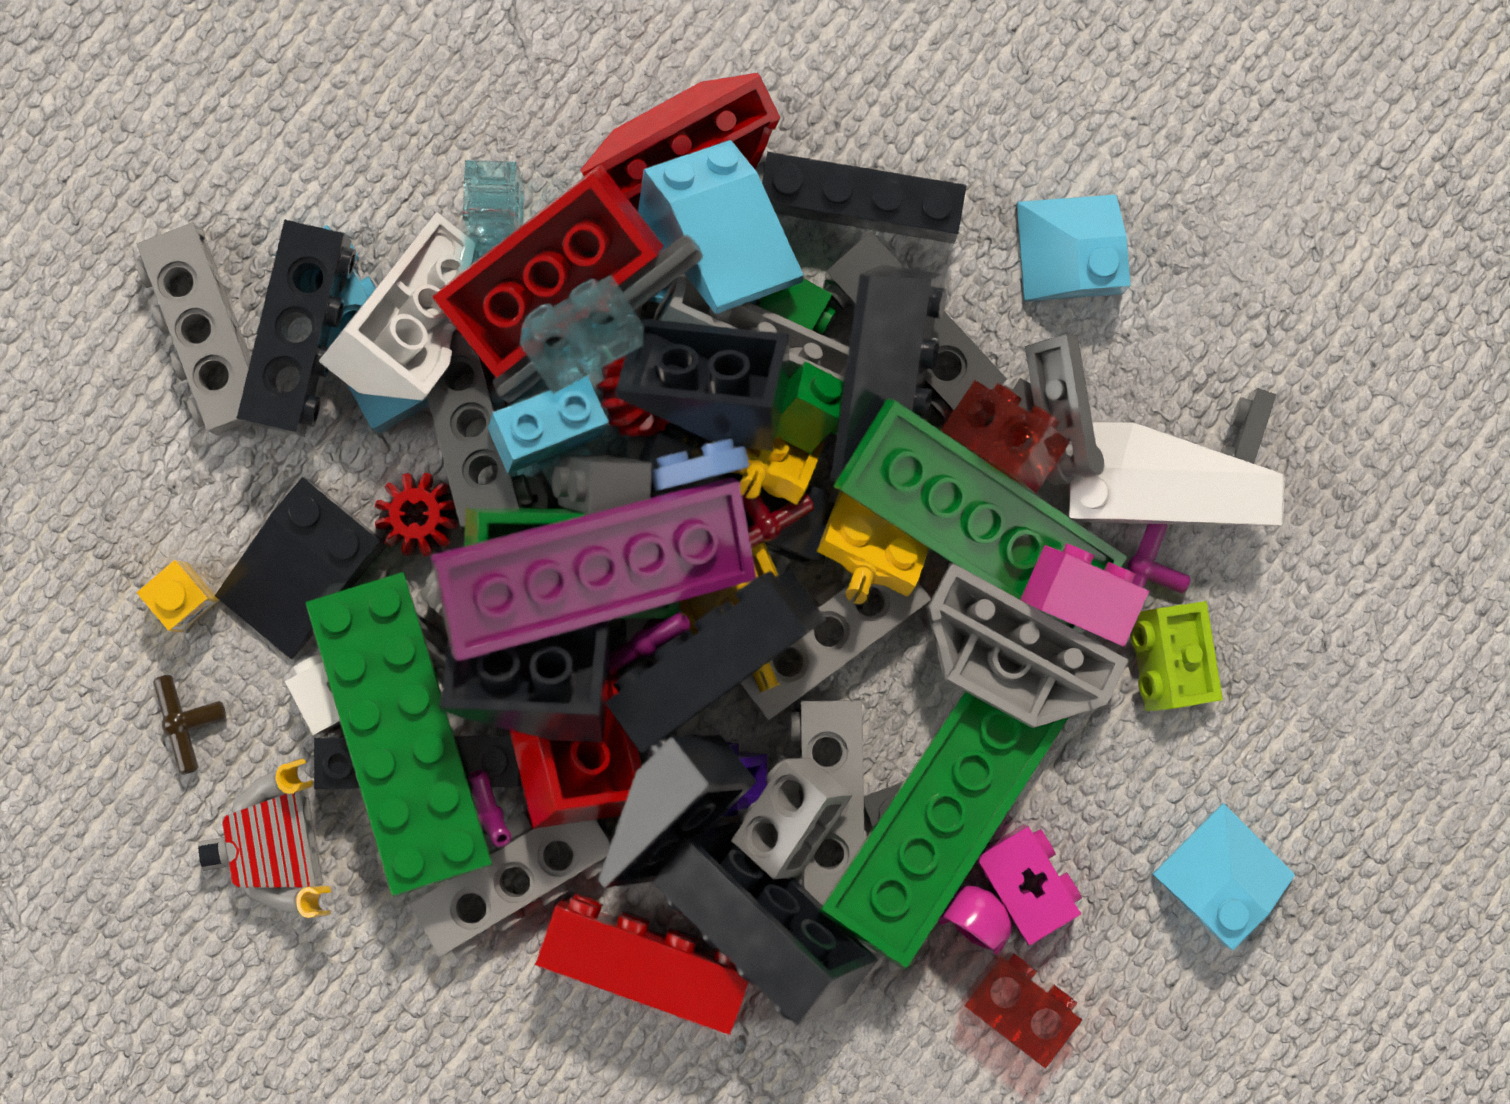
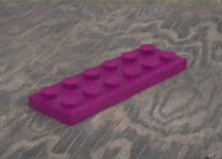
M733 477L431 556L451 652L456 661L743 584L756 578L740 484Z

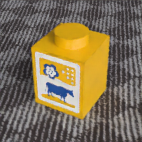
M179 560L171 562L136 592L166 629L172 632H183L219 601L190 564Z

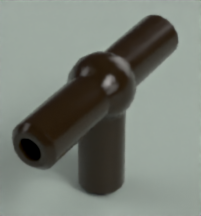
M171 675L157 677L154 679L153 684L163 715L162 730L170 739L179 773L184 775L195 772L199 766L188 731L225 720L227 717L225 707L221 701H217L183 712L173 677Z

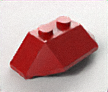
M758 72L702 81L613 129L580 171L585 177L601 164L638 212L644 169L729 140L735 144L751 166L756 169L767 147L772 130L776 129L781 117Z

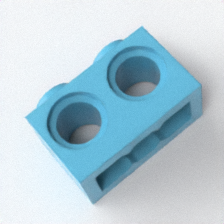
M586 376L493 412L488 430L507 474H510L602 437L608 420L590 379Z

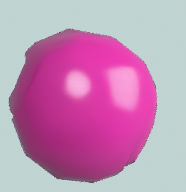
M960 886L938 919V923L942 925L952 922L956 929L971 943L985 949H994L993 953L995 955L999 954L1012 931L1006 907L993 893L976 886Z

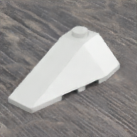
M436 212L327 349L319 362L360 394L423 400L450 364L452 350L449 348L453 332L456 329L455 325L432 296L471 265L476 243Z
M1093 422L1096 446L1101 450L1104 457V471L1102 474L1087 478L1082 477L1080 474L1075 475L1070 482L1069 518L1083 523L1283 526L1284 474L1136 423Z

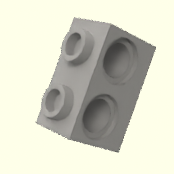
M811 758L784 759L771 769L766 777V788L759 799L744 811L740 818L741 827L732 839L735 845L773 879L796 877L802 874L853 796ZM800 786H802L805 795L803 804L799 799ZM774 826L778 832L777 844L773 839Z

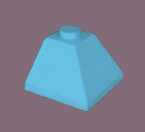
M1117 195L1020 201L1016 203L1024 302L1122 295L1131 286L1127 235Z
M1224 803L1152 873L1223 946L1232 951L1270 914L1295 876Z

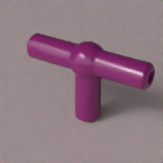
M1148 524L1137 553L1128 562V571L1136 574L1132 583L1144 588L1147 580L1178 593H1185L1190 585V576L1155 562L1168 525Z
M677 612L667 619L649 618L642 630L637 631L633 635L632 640L612 651L610 674H615L642 657L648 658L653 656L660 646L689 630L690 621L684 613Z
M475 770L469 774L467 780L482 829L486 830L494 846L505 847L511 841V833L503 821V810L496 804L487 772Z

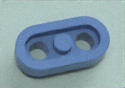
M732 439L702 446L704 456L689 460L687 451L657 458L659 468L651 470V482L654 492L750 467L745 446L734 448Z

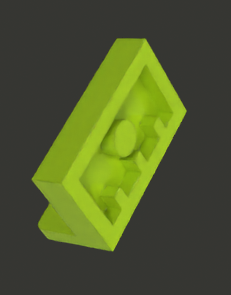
M1207 601L1140 611L1130 633V639L1135 648L1139 672L1138 689L1143 698L1145 710L1147 712L1222 701L1223 697Z

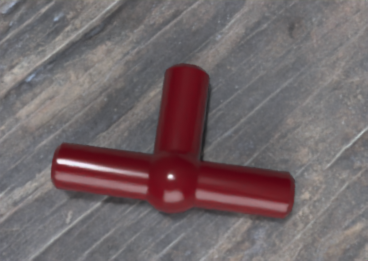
M748 486L742 496V501L746 513L753 522V525L747 528L751 549L764 541L775 540L783 529L814 510V503L807 494H803L797 505L789 501L770 513L759 494L754 498H746L750 486Z

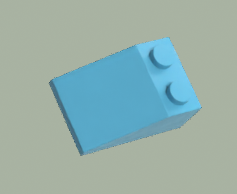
M731 140L644 169L638 213L665 248L682 235H689L696 241L702 251L703 258L685 272V275L715 314L803 282L804 275L758 173Z

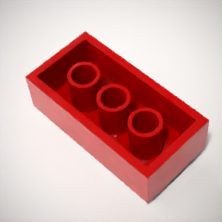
M600 164L450 280L432 298L497 378L654 259L664 245Z
M618 672L613 675L610 674L607 700L618 693L613 686V683L620 679ZM608 707L606 709L603 742L549 740L510 730L533 829L622 815L636 772L642 765L636 745Z
M574 894V897L570 900L563 898L555 906L535 962L536 966L731 1035L749 982L739 975L736 965L720 949L716 948L714 953L696 946L697 937L677 929L669 928L667 935L648 929L650 920L630 912L622 911L618 918L600 912L603 906L601 902L579 894Z

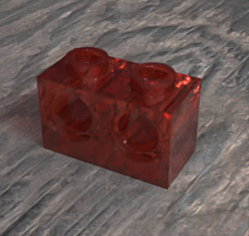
M974 380L941 431L1011 479L1037 493L1071 443L1056 430L1060 421L1034 405L1030 412L1018 406L1022 399L999 383H996L994 388L990 389ZM995 415L993 421L988 426L984 427L986 421L991 416ZM1033 437L1031 444L1021 451L1023 444Z
M1015 953L1008 960L1002 955L997 954L961 1001L966 1008L1046 1069L1082 1022L1080 1016L1073 1011L1078 1002L1055 984H1053L1049 991L1045 990L1033 980L1038 971ZM1003 977L1014 979L1018 990L1013 1000L1008 1003H997L992 1000L991 987L996 980ZM1041 1009H1052L1057 1014V1025L1048 1034H1037L1031 1027L1034 1014Z

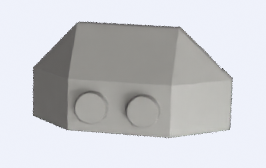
M954 563L949 564L927 608L944 680L1031 728L1107 705L1129 661Z

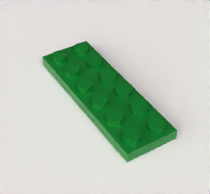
M889 398L834 484L835 488L945 560L967 570L1019 600L1044 545L1061 552L1066 543L1093 554L1094 558L1091 565L1102 570L1105 569L1107 562L1122 567L1127 559L1126 555L897 401ZM1039 610L1079 633L1083 630L1076 625Z
M405 573L394 574L305 602L391 895L396 897L493 866L448 714L440 711L441 690Z
M963 691L818 911L902 970L906 969L1069 717L1031 728Z

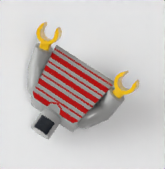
M298 759L282 764L276 771L259 777L234 799L232 813L222 817L224 837L199 841V860L204 871L229 867L233 887L245 888L248 896L255 901L279 911L297 912L306 918L329 916L331 910H323L318 901L320 894L331 893V888L327 885L317 886L323 883L308 794V788L313 786V780L303 783L299 779L297 769L299 765L306 764V760Z

